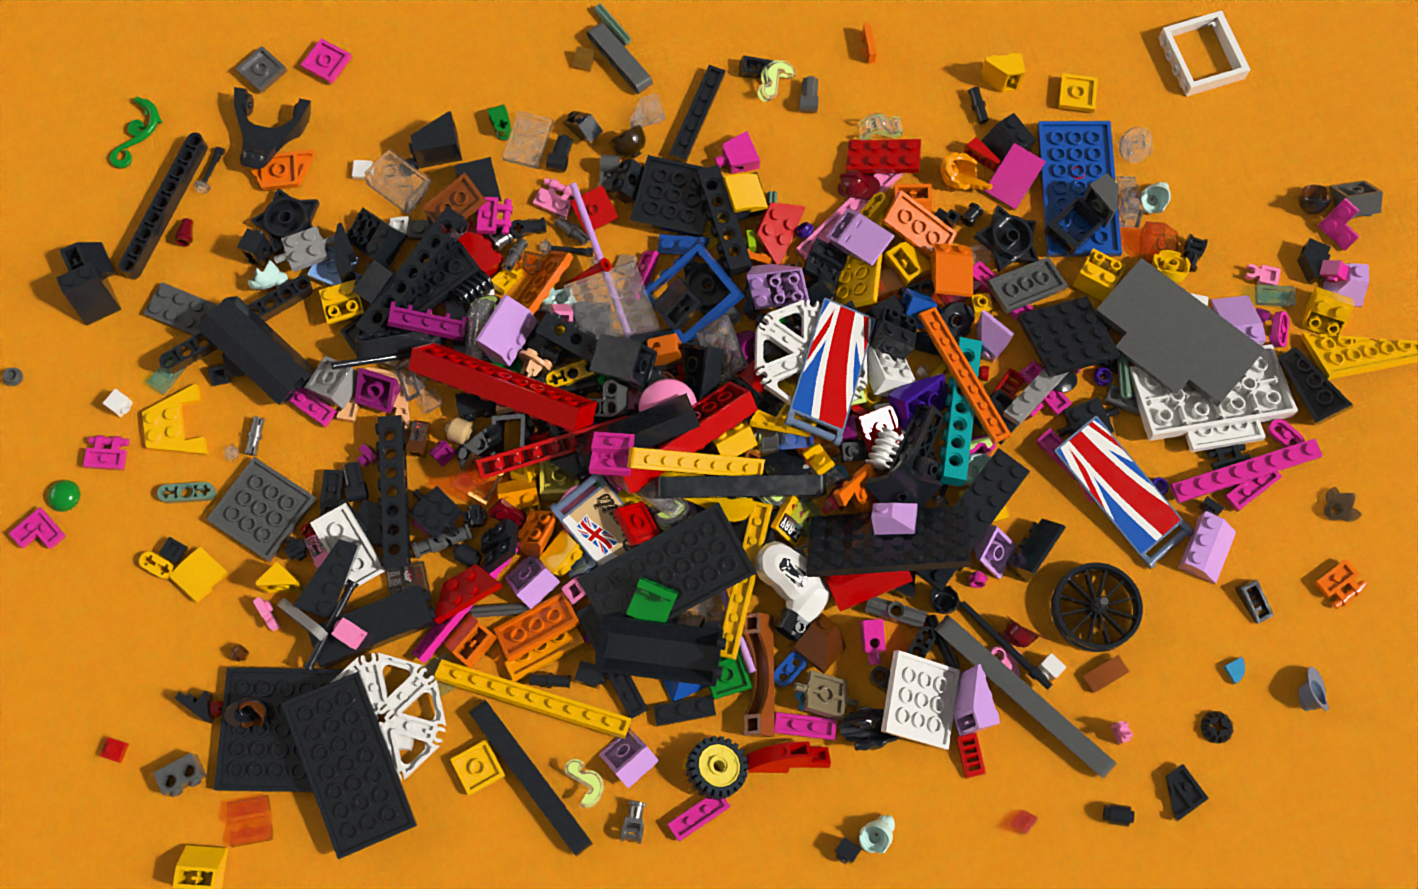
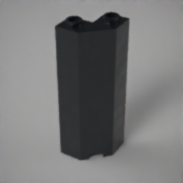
M238 296L223 299L220 304L200 318V323L196 327L278 405L288 403L300 388L306 386L316 370Z
M603 615L600 625V640L595 656V671L716 687L717 679L722 678L723 667L719 666L721 651H725L727 638H723L724 630Z

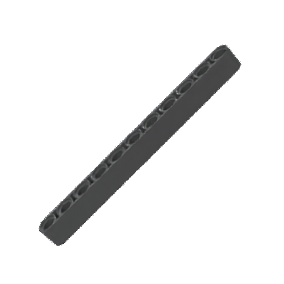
M946 615L934 630L973 665L981 664L982 670L990 680L1100 777L1104 779L1117 764L949 615Z

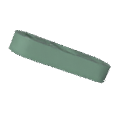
M209 482L165 484L158 489L157 496L167 504L210 501L216 496V488ZM191 488V495L184 498L182 496L183 490ZM206 488L210 490V492H207L206 496L201 492L197 493V490L205 491ZM167 490H169L171 493H177V496L175 494H169L168 498H166L164 494H166Z

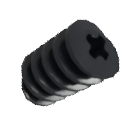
M479 271L476 276L472 275L470 280L466 279L463 284H458L457 288H452L451 294L460 307H463V303L470 306L469 299L476 302L475 295L481 298V291L487 294V287L493 290L494 286L490 277L484 271Z

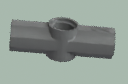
M878 597L868 600L865 609L866 613L889 619L893 623L899 622L919 629L923 628L927 615L925 611L905 606L897 601L892 602ZM898 608L901 611V615L894 616L890 610Z

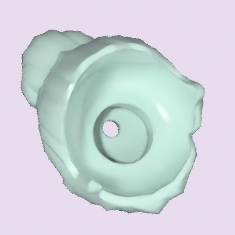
M1157 182L1144 189L1139 197L1140 210L1148 214L1163 212L1171 199L1168 183Z
M269 260L264 271L261 272L259 269H256L254 271L255 277L248 280L247 284L251 289L265 290L273 286L279 288L288 283L289 278L286 273L280 272L277 266Z
M881 815L877 820L868 822L862 827L859 834V847L866 852L884 854L893 840L892 831L895 828L893 817Z

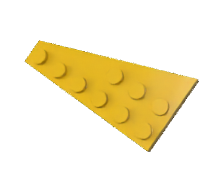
M886 210L874 222L884 229L886 225L881 221L887 212ZM882 254L873 266L849 255L845 267L839 276V285L835 290V297L832 301L842 305L853 301L856 308L877 303Z
M1303 333L1300 337L1328 380L1418 362V341L1399 340L1398 342H1391L1385 338H1379L1377 341L1370 340L1369 337L1342 335L1334 338L1328 337L1327 334L1310 336V333Z

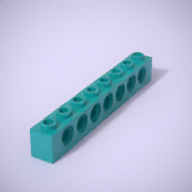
M960 337L957 344L978 378L982 341ZM952 376L949 377L947 388H950V394H947L945 405H948V411H945L944 414L945 419L943 422L946 423V427L941 435V440H944V444L939 452V458H942L937 475L940 476L939 481L943 484L962 487L967 480L974 411L965 396L958 393V391H962ZM955 408L960 409L962 413L957 412ZM954 426H958L960 430H956ZM951 443H955L958 448L953 447ZM949 461L955 462L957 466L951 465Z

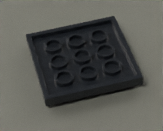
M648 155L630 223L693 237H703L707 221L705 210L707 209L705 204L702 205L701 191L700 188H696L694 178L697 176V170L707 167ZM712 186L707 187L709 190L715 189Z
M1087 296L1018 315L1017 320L1049 378L1114 360L1120 356L1119 350L1101 319L1095 313V309Z

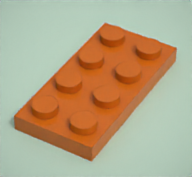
M902 190L898 191L881 221L929 258H931L934 243H947L951 245L957 235L955 230Z
M549 250L514 300L529 309L532 314H535L543 300L549 296L552 287L560 280L561 274L570 266L573 256L569 252Z
M562 591L494 628V631L506 658L511 662L581 623L570 601Z

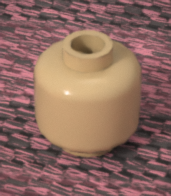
M456 417L451 422L448 421L445 426L448 440L460 445H464L475 434L472 423Z

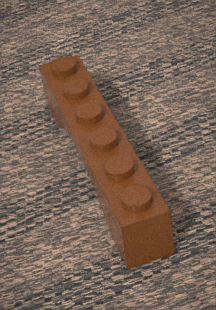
M760 612L752 613L746 616L744 637L756 671L753 672L751 698L744 714V736L756 738L774 737L773 616Z

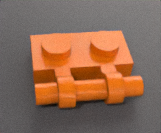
M1347 559L1340 562L1314 582L1326 598L1332 595L1336 597V600L1331 603L1335 609L1348 604L1352 597L1360 595L1362 590L1367 587L1366 583L1362 580L1356 583L1354 578L1359 573ZM1347 585L1349 590L1343 593L1341 588Z

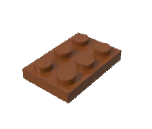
M464 172L422 208L433 223L447 206L467 219L487 203V200Z

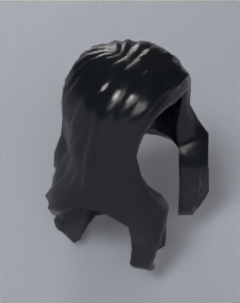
M866 706L859 707L855 712H850L849 715H846L839 724L841 735L846 740L855 742V751L880 749L887 743L901 738L881 732L884 709Z

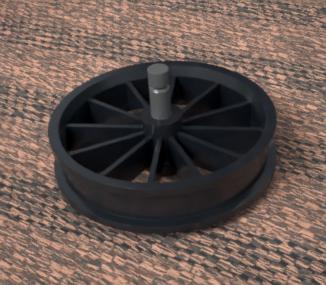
M1086 563L1072 569L1059 581L1051 599V614L1057 630L1070 644L1089 652H1106L1119 647L1135 634L1142 620L1143 603L1136 584L1125 572L1105 563ZM1088 572L1102 573L1097 598ZM1083 573L1090 597L1071 578ZM1106 574L1120 582L1106 597L1101 598ZM1068 583L1087 602L1061 595L1065 585ZM1122 584L1130 598L1108 603L1107 598ZM1060 599L1085 607L1084 609L1061 614ZM1131 601L1133 615L1107 607ZM1085 612L1087 616L1071 631L1063 617ZM1107 613L1132 620L1128 630L1125 632ZM1090 617L1092 620L1087 641H1085L1073 632ZM1103 618L1122 635L1120 639L1110 642ZM1096 619H1098L1105 644L1091 643Z

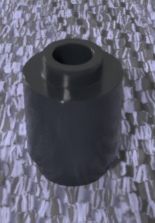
M464 542L461 545L457 544L452 553L455 561L468 568L475 564L479 566L483 559L480 551Z
M1113 803L1104 805L1103 821L1108 822V824L1129 827L1130 823L1134 822L1135 814L1134 811H1131L1130 806Z

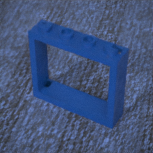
M699 243L690 246L683 257H678L673 262L674 265L671 268L663 270L659 274L660 277L655 282L651 281L647 284L646 290L642 292L656 309L653 303L657 299L653 294L698 254L704 258L731 293L686 333H683L682 330H675L666 322L673 329L674 333H677L682 343L693 342L745 297L707 249Z

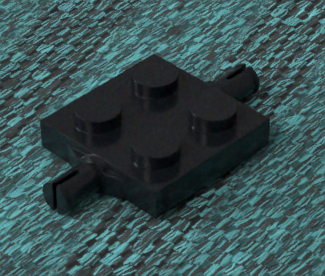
M1099 397L1064 410L1063 414L1067 426L1058 429L1057 433H1060L1059 437L1069 433L1072 435L1094 416H1098L1108 430L1113 433L1114 429L1110 423V417L1118 415L1119 410L1116 411L1118 408L1114 407L1106 411Z
M438 486L425 496L419 489L415 490L417 494L413 491L412 495L418 500V503L408 513L433 539L446 530L453 537L457 536L456 533H460V530L453 524L463 512Z

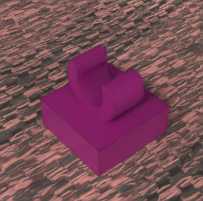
M442 440L437 443L438 445L434 449L430 450V454L439 465L444 467L456 455V452L446 441Z
M363 444L359 448L363 455L357 461L362 466L367 467L371 462L377 464V460H380V455L372 446Z

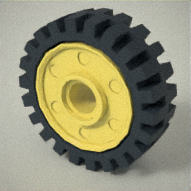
M712 736L699 742L692 749L686 762V776H689V783L693 784L692 788L694 790L697 789L699 791V795H706L705 798H713V800L725 799L736 793L744 784L748 774L746 772L748 764L745 763L747 758L746 756L743 757L744 751L742 748L740 750L737 748L739 745L736 742L732 744V740L729 738L724 740L722 736L718 738ZM713 764L720 767V772L714 769Z

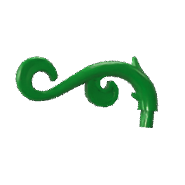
M137 96L134 102L145 110V115L149 114L148 125L145 128L144 123L138 119L129 123L128 131L134 138L121 144L110 154L111 164L116 168L124 169L131 165L132 155L128 150L124 149L144 141L154 132L158 123H163L155 104L146 98L142 99ZM124 150L126 154L125 158L123 160H118V153Z

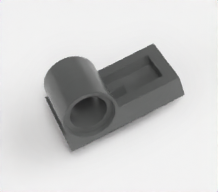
M601 155L599 186L603 185L606 192L611 190L612 182L616 177L620 164V156Z

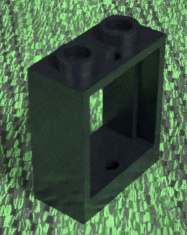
M1077 196L1047 225L1044 233L1072 256L1101 229L1105 220L1099 212H1095L1085 200H1081ZM1073 210L1093 227L1078 242L1059 226Z
M504 413L499 416H492V425H496L498 430L491 437L498 434L502 440L493 447L491 455L504 452L505 422L521 421L520 447L531 444L530 436L535 434V425L528 426V414Z

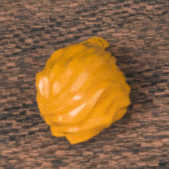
M951 152L943 159L940 166L943 181L948 187L960 190H967L969 188L974 190H991L993 188L992 184L977 179L975 169L977 162L967 153Z

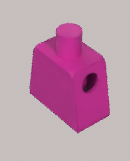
M747 131L725 142L722 145L723 155L714 158L716 165H719V167L727 165L732 174L760 168L759 156Z
M883 619L859 621L862 652L868 653L869 665L881 664L880 652L886 650ZM872 639H875L876 641L875 647H871L870 641Z

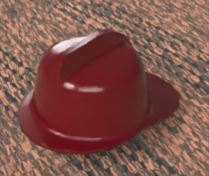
M856 169L848 170L839 176L838 192L843 197L867 199L873 197L880 189V182L876 177L864 175Z
M1007 616L1010 620L1003 633V637L1014 646L1027 647L1038 637L1049 640L1021 626Z

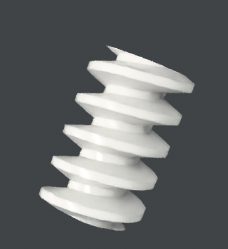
M881 427L883 432L878 433L879 438L874 441L876 445L871 448L873 452L868 454L870 459L865 461L866 464L873 465L877 470L890 468L886 461L893 462L889 455H896V452L892 448H899L896 441L903 440L898 433L886 427Z

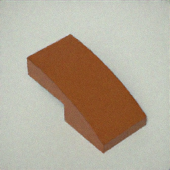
M1118 654L1083 675V677L1095 693L1130 671Z

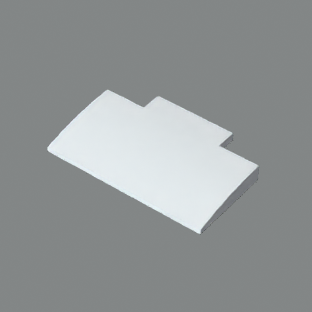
M1273 345L1262 346L1265 348V351L1218 407L1187 384L1184 385L1177 395H1174L1139 367L1131 366L1129 368L1131 381L1148 440L1153 441L1185 435L1191 452L1263 441L1266 437L1261 426L1262 422L1292 418L1298 412Z

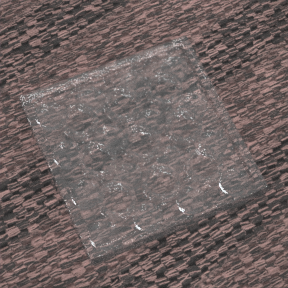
M635 260L611 268L609 272L603 271L564 285L576 322L580 326L579 330L584 333L586 330L596 335L595 339L597 340L601 333L627 339L635 334L660 330ZM596 345L589 347L588 352L590 354H595Z

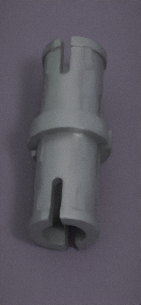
M560 216L559 219L557 218L555 226L563 230L569 238H574L583 246L589 242L588 235L580 230L578 225L570 223L563 216Z
M518 238L513 248L509 249L507 258L502 263L505 271L511 272L515 264L521 260L522 253L528 246L525 239Z
M253 416L250 432L247 433L248 441L244 454L257 456L259 441L263 437L261 433L265 418L260 419L258 416Z

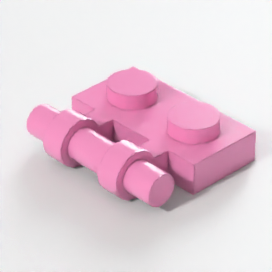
M545 178L544 185L549 186L548 190L540 188L533 201V206L567 219L572 210L571 200L569 199L571 196L573 197L570 186L560 184L556 179ZM558 190L560 192H563L564 194L563 196H559L555 194V191Z

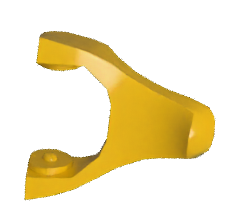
M665 471L658 477L705 476V474ZM683 498L705 509L719 502L728 520L732 522L746 519L755 508L752 498Z

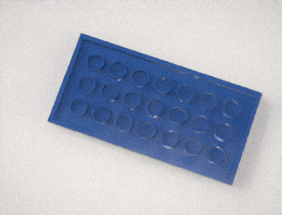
M1038 121L1039 157L1046 161L1041 169L1045 229L1077 196L1082 200L1091 183L1106 173L1116 180L1110 121ZM1118 201L1117 211L1106 228L1102 226L1072 256L1045 234L1047 257L1089 256L1093 248L1107 256H1121L1122 246ZM1074 210L1059 224L1077 242L1093 228Z

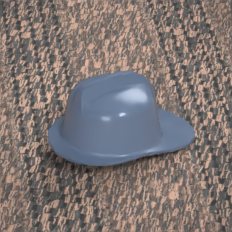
M1309 667L1307 670L1308 681L1298 689L1301 707L1304 711L1320 708L1328 711L1329 706L1322 677L1314 667Z

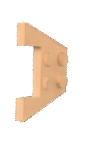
M367 367V370L397 379L401 390L393 409H396L395 415H402L404 418L405 430L411 431L405 374L403 372ZM356 390L345 408L338 412L336 417L338 420L355 422L359 404L354 402Z

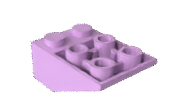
M847 208L826 235V238L835 248L873 266L894 238V235L862 214Z
M776 264L752 266L747 274L755 309L788 306L804 300L805 304L809 300L802 267Z
M981 664L960 673L954 710V720L959 736L977 733L1000 724L999 714L995 709L992 693L988 688L986 675L982 670Z

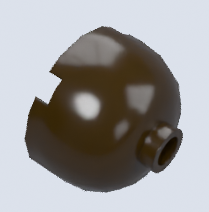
M637 125L609 142L617 155L624 158L631 156L634 159L642 154L641 150L645 147L646 136L641 126Z

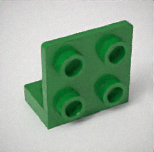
M641 577L626 613L637 619L666 622L678 592Z

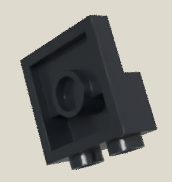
M508 518L500 520V523H497L494 528H490L481 537L480 552L485 554L484 570L488 573L493 572L516 553L519 525Z

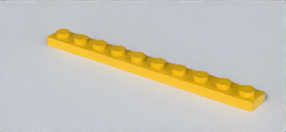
M443 659L434 675V680L622 739L626 738L632 718Z

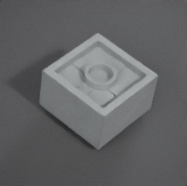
M325 356L305 388L319 399L344 409L356 390L358 372L353 367L332 370L331 362L337 360Z

